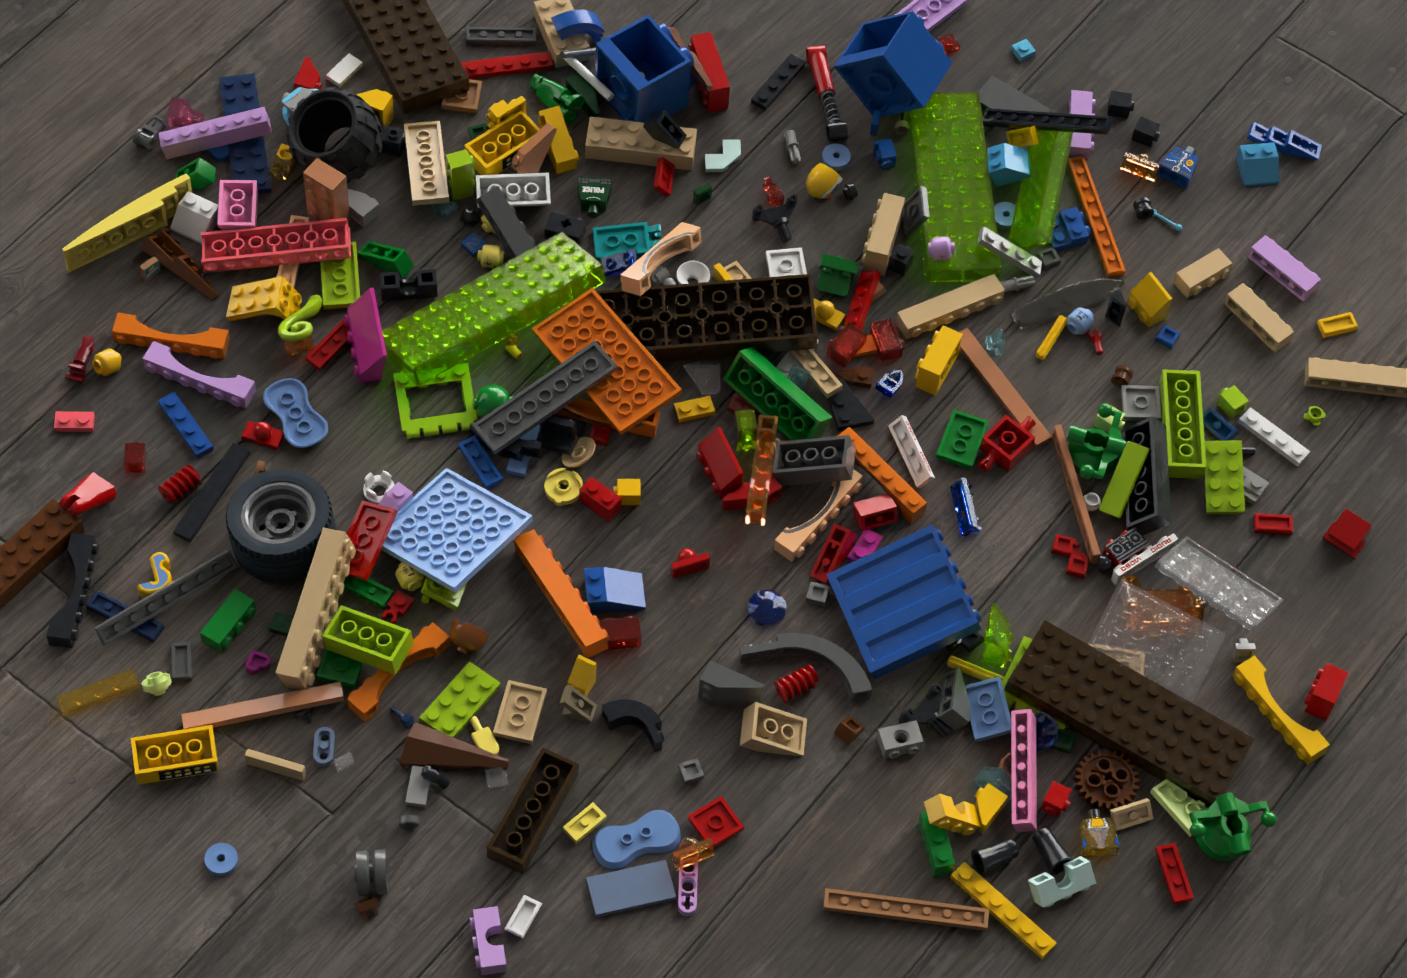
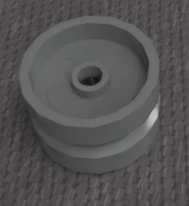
M386 849L374 850L373 863H370L367 850L356 851L355 882L357 883L358 896L370 895L371 882H374V889L377 895L388 894Z

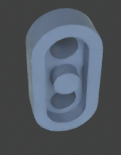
M321 727L314 735L313 758L318 766L326 767L334 760L335 734L331 728ZM322 756H327L326 759H321Z

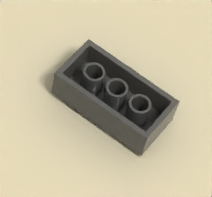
M849 435L780 441L776 443L772 474L781 486L852 480L856 448Z

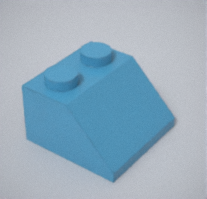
M1275 142L1239 146L1236 161L1244 187L1279 184V156Z
M1006 143L987 148L988 172L996 187L1030 177L1029 151L1027 149Z

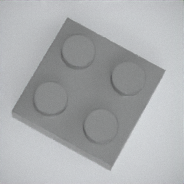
M1121 386L1122 412L1125 413L1123 421H1143L1149 417H1154L1161 421L1159 386Z

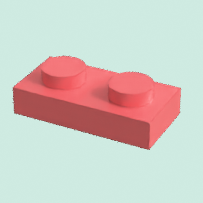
M56 411L54 430L55 432H94L95 414L94 412Z

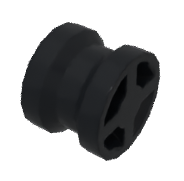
M1142 197L1134 201L1133 207L1136 210L1138 219H1147L1154 214L1148 197Z

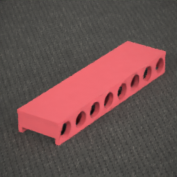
M347 218L201 232V263L204 273L351 258L350 227L348 226Z

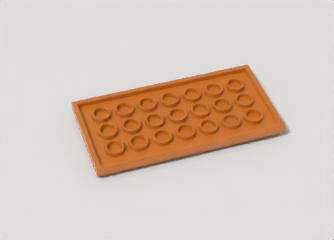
M593 288L532 328L535 336L560 364L593 341H596L618 366V370L589 389L585 394L621 435L682 394V389Z

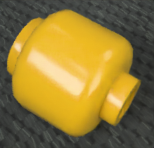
M109 348L96 354L92 365L98 374L108 376L120 370L122 357L118 352Z

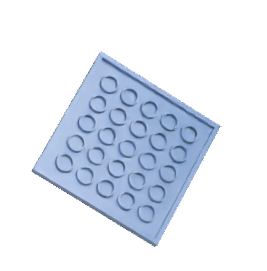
M446 468L397 511L398 513L381 550L456 593L533 522V516Z

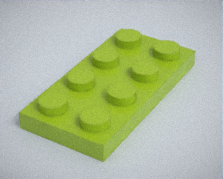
M351 242V258L320 261L324 309L348 308L360 297L356 242Z
M1242 440L1205 441L1206 515L1245 514Z
M469 661L419 717V721L429 728L456 738L470 722V719L501 687V683Z

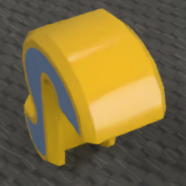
M157 552L151 556L150 562L155 581L137 585L138 594L142 599L172 582L170 561L166 554Z

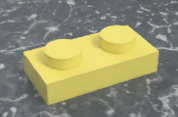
M592 802L564 825L563 831L577 844L603 823L607 816Z

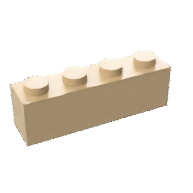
M1242 283L1227 294L1224 305L1274 353L1291 342L1294 334L1291 326L1286 324L1276 312H1273L1265 301L1254 294L1251 288Z

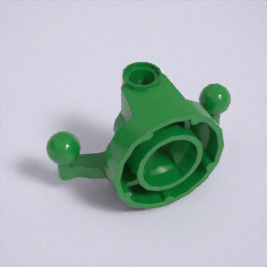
M1103 403L1098 407V414L1103 418L1110 417V415L1114 416L1109 433L1100 428L1089 427L1083 429L1073 425L1070 426L1066 440L1068 441V449L1075 472L1084 479L1098 478L1103 480L1104 476L1114 470L1125 447L1126 441L1123 440L1118 430L1122 412L1112 409L1108 403Z
M1226 793L1216 797V801L1206 810L1189 813L1192 822L1190 833L1196 838L1200 848L1209 857L1218 861L1229 862L1251 852V828L1245 818L1246 816L1263 811L1261 822L1265 827L1274 826L1277 822V817L1273 812H1270L1267 801L1247 804L1234 798L1233 793ZM1226 824L1231 828L1233 836L1230 834L1231 831L1227 828Z

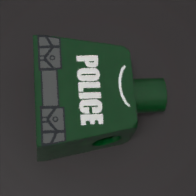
M578 176L577 190L580 210L587 211L588 217L596 218L598 217V212H605L607 210L612 191V178Z

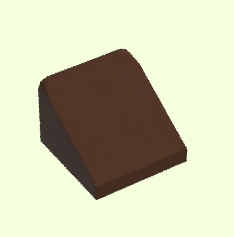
M849 716L839 723L834 733L849 745L865 728Z

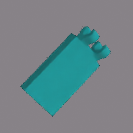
M647 222L594 227L596 262L642 257L661 240L652 241V237H662L661 226L659 224L648 226Z

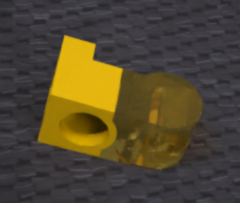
M281 143L270 170L271 176L282 180L287 179L295 163L291 153L285 151H289L290 147Z

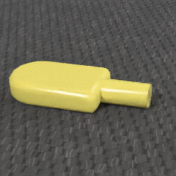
M476 716L472 717L470 722L475 732L471 734V737L476 747L498 755L500 748L490 728H482Z

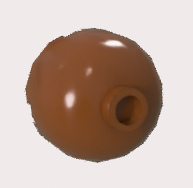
M453 619L449 636L451 643L457 646L456 651L467 654L468 651H479L485 645L490 633H485V630L467 622L463 625L459 623L460 620Z

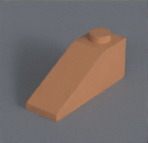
M550 123L544 125L517 151L516 155L512 158L511 167L521 174L538 173L557 129Z

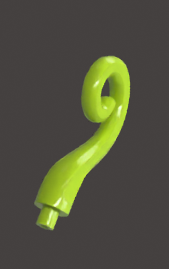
M320 295L310 296L302 309L280 323L278 334L281 339L295 342L303 340L312 334V324L303 320L313 317L320 311L323 304Z

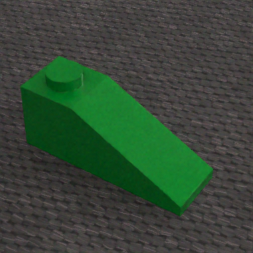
M367 241L357 252L358 256L386 273L399 272L400 278L408 275L409 271L414 267L404 249Z

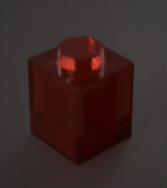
M125 443L124 466L126 473H145L147 457L145 443Z

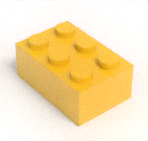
M944 325L940 331L935 332L932 339L934 342L932 345L927 346L924 353L926 356L924 359L921 358L916 368L918 370L915 375V379H917L915 387L936 396L959 355L963 337L962 333Z

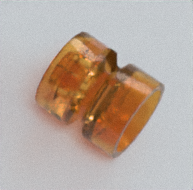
M311 335L295 342L283 340L288 357L299 354L301 350L305 353L314 349Z

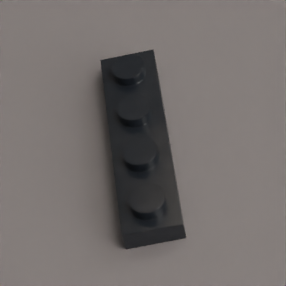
M790 54L751 98V103L766 111L805 67V61Z

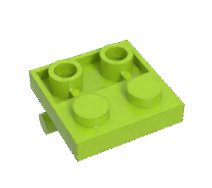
M426 577L421 593H423L421 601L427 604L430 598L455 611L459 606L467 582L455 593Z

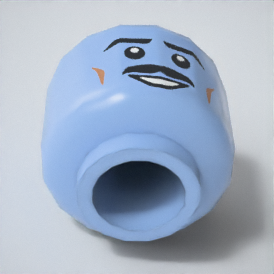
M1077 308L1067 317V328L1075 335L1085 334L1094 325L1093 313L1089 309Z

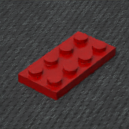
M361 501L347 533L356 548L355 556L353 559L351 558L349 564V577L368 580L398 513L396 509Z

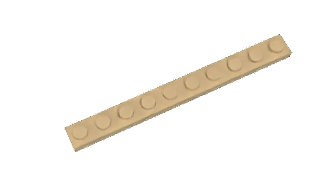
M737 260L724 267L733 280L752 279ZM812 349L788 351L827 398L843 389L840 381Z

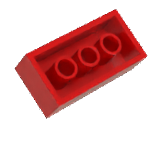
M711 32L691 35L688 50L696 54L713 85L711 91H708L696 82L697 90L702 94V105L706 106L708 113L728 109L730 85Z

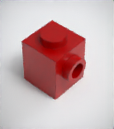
M1053 781L1043 800L1041 809L1048 815L1060 817L1062 811L1066 812L1071 803L1068 799L1072 789Z

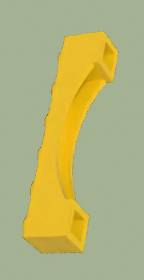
M1254 655L1236 667L1233 673L1234 680L1246 691L1248 698L1257 704L1260 712L1268 717L1274 729L1283 735L1285 742L1294 748L1297 756L1309 765L1326 754L1330 744L1318 730L1312 731L1301 726L1278 706L1270 694L1265 681L1267 670Z

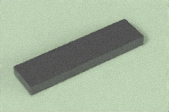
M466 27V45L536 46V28Z

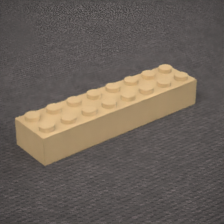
M329 528L322 529L276 670V675L288 688L302 690L310 688L314 683V673L316 667L320 665L321 651L325 648L322 635L331 622L333 614L338 609V598L343 593L344 580L350 572L349 564L356 552L355 546L344 531Z

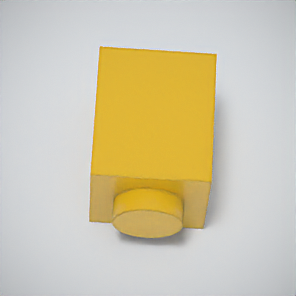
M617 479V486H613V492L621 497V505H640V479Z

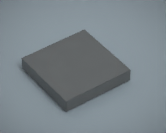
M919 187L904 203L902 221L904 235L910 236L930 218L926 187Z

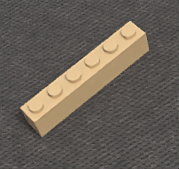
M992 274L897 312L896 324L906 339L917 337L921 333L928 330L932 331L943 324H950L955 319L967 317L970 313L982 311L990 305L999 304L1003 301L1005 290L995 274Z
M1317 357L1308 358L1305 366V386L1407 398V368L1326 360Z

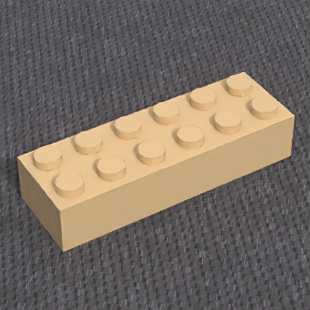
M590 117L585 144V158L657 166V159L664 157L675 165V169L692 171L697 129L680 127L687 136L681 146L676 149L654 140L643 128L644 123Z

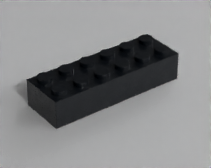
M1149 417L1122 429V438L1126 443L1130 441L1149 448L1147 457L1126 503L1127 528L1131 530L1135 527L1142 536L1172 524L1166 425L1154 417Z

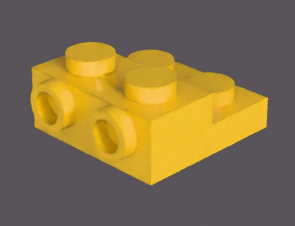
M520 96L510 101L509 104L504 100L493 104L489 108V113L486 114L489 122L486 125L487 130H490L520 110L526 114V99Z

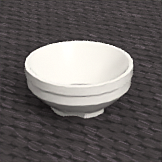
M687 261L681 264L677 270V282L679 284H689L688 280L691 278L697 279L698 283L709 282L710 271L705 264L699 261Z

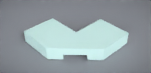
M722 140L723 154H705V172H724L733 162L738 161L741 158L740 140Z

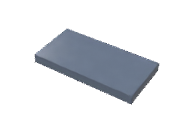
M666 860L586 877L596 917L676 900Z

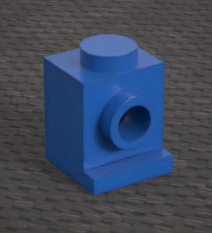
M892 139L874 141L873 155H875L876 162H879L881 169L895 167L897 156Z

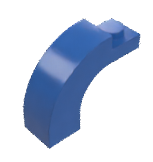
M570 10L551 18L561 40L575 34L584 33L590 35L596 44L602 40L601 37H603L605 32L599 17L588 10Z

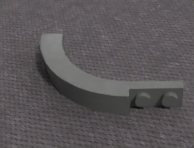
M802 633L777 634L775 642L766 641L758 645L748 644L740 648L739 659L741 664L783 656L804 657L817 661L829 668L840 678L848 691L851 702L871 698L872 688L861 666L844 649L826 639Z

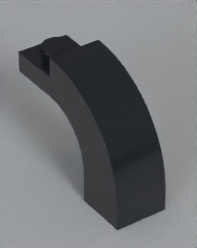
M619 699L602 704L601 714L609 730L622 725L637 726L647 735L654 752L662 750V743L664 741L661 731L662 720L652 708L644 703L630 699Z

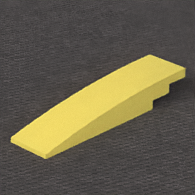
M187 173L129 203L65 246L62 250L67 271L71 272L168 226L167 219L175 215L179 202L188 191L192 193L191 181Z

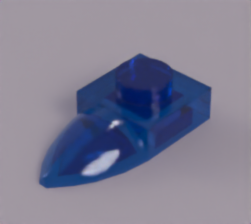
M893 370L888 372L877 383L875 389L891 398L899 390L903 382L902 371Z

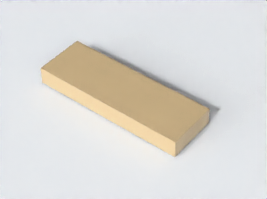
M247 749L245 753V760L248 765L302 781L305 779L306 771L304 765Z

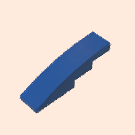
M1256 122L1250 125L1247 139L1258 144L1275 142L1277 151L1311 160L1319 159L1322 148L1321 144L1293 130L1286 133L1275 126L1268 129Z

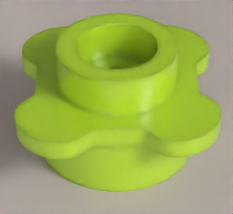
M1310 406L1308 413H1305L1303 417L1306 421L1313 423L1314 426H1319L1320 421L1326 417V414L1320 407Z

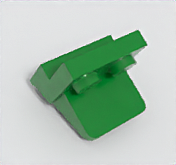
M822 253L818 265L820 273L817 289L834 295L846 296L851 277H854L857 273L858 262Z

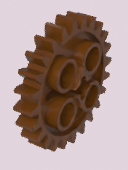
M1106 749L1104 754L1100 750L1097 751L1096 755L1090 752L1089 758L1084 756L1083 762H1079L1078 768L1075 771L1074 782H1077L1075 789H1080L1078 796L1084 795L1083 802L1091 801L1090 807L1096 804L1098 811L1101 807H1104L1105 811L1108 812L1109 807L1114 809L1117 806L1121 807L1125 804H1130L1131 799H1135L1136 793L1139 790L1140 780L1136 779L1139 772H1133L1136 766H1129L1130 759L1124 761V754L1118 757L1115 750L1112 755L1109 754L1108 749ZM1099 766H1104L1107 770H1103ZM1116 776H1121L1124 780H1120ZM1089 781H1094L1097 785H1092ZM1107 791H1111L1115 795H1109Z

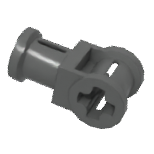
M153 116L152 122L149 125L144 124L141 129L136 131L133 136V143L136 145L140 144L146 147V150L151 151L159 140V132L167 127V123L160 116Z

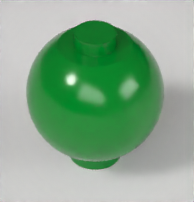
M487 385L478 391L476 398H473L472 406L473 409H476L478 416L483 418L513 396H510L508 391L499 385Z

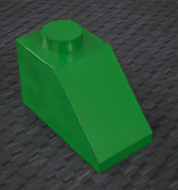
M199 157L176 170L175 179L187 173L191 181V187L203 189L214 183L216 167Z

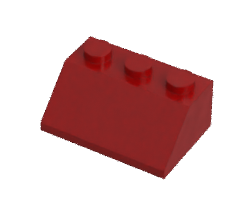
M718 427L698 444L696 457L698 462L704 466L706 478H710L712 482L713 492L717 493L720 499H723L726 494L735 492L742 485L743 471L721 427Z

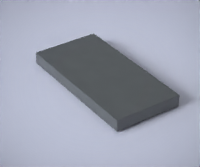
M994 76L989 78L972 100V102L984 109L1051 112V109Z

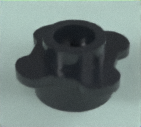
M1106 552V556L1100 555L1098 570L1103 571V575L1106 574V570L1111 568V558H1108V552Z

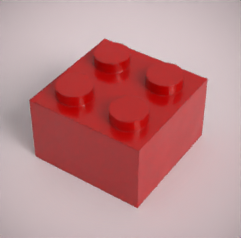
M1326 663L1324 669L1320 668L1304 701L1307 704L1304 712L1327 721L1349 672L1329 663Z

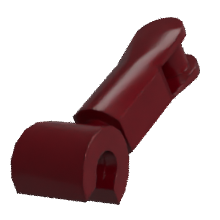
M86 335L83 337L73 360L74 363L71 362L68 365L70 370L65 375V379L84 382L86 365L95 348L93 336Z

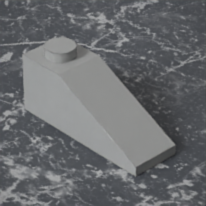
M348 189L350 217L362 227H365L379 215V203L376 199L369 197L365 193Z

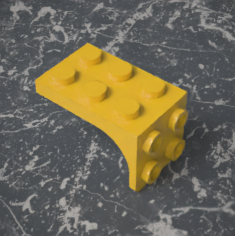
M283 276L232 286L226 318L229 321L269 314L285 320L300 310L302 297Z

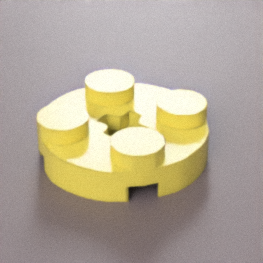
M559 468L548 474L544 485L545 494L556 506L572 504L579 499V489L583 486V482L577 472L573 470L572 472L567 471L566 468ZM560 484L568 485L567 489H560Z

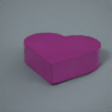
M252 649L245 664L246 671L254 675L259 673L260 670H268L271 667V658L264 653Z

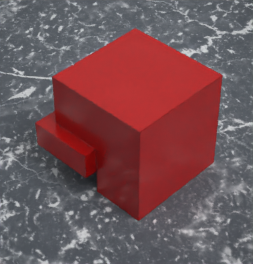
M1345 508L1338 520L1331 524L1323 539L1353 559H1356L1366 545L1365 540L1372 530V524Z

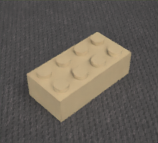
M535 1L534 17L548 51L551 53L555 68L569 65L560 57L561 51L590 48L584 33L575 34L561 40L552 22V17L574 10L571 1ZM589 55L575 58L579 62L589 60Z
M884 193L883 198L878 199L877 211L874 213L872 227L869 229L868 240L865 242L861 261V263H864L863 271L878 270L881 276H885L902 220L905 203L904 197Z

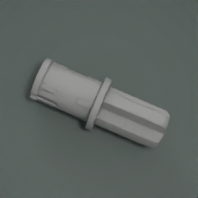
M788 130L784 134L787 144L786 150L789 152L790 161L793 164H797L801 161L800 144L797 143L795 131Z
M1033 276L1013 277L1010 280L999 281L1005 292L1019 291L1021 288L1035 285Z

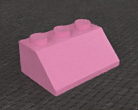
M220 180L218 227L220 229L231 230L257 226V180Z

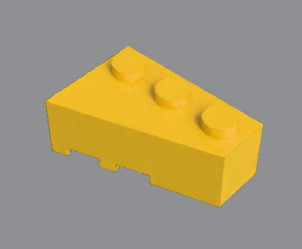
M556 106L539 111V128L541 129L544 125L550 123L557 129L547 152L556 174L577 169L579 155L577 150H574L573 141L568 133L560 107Z

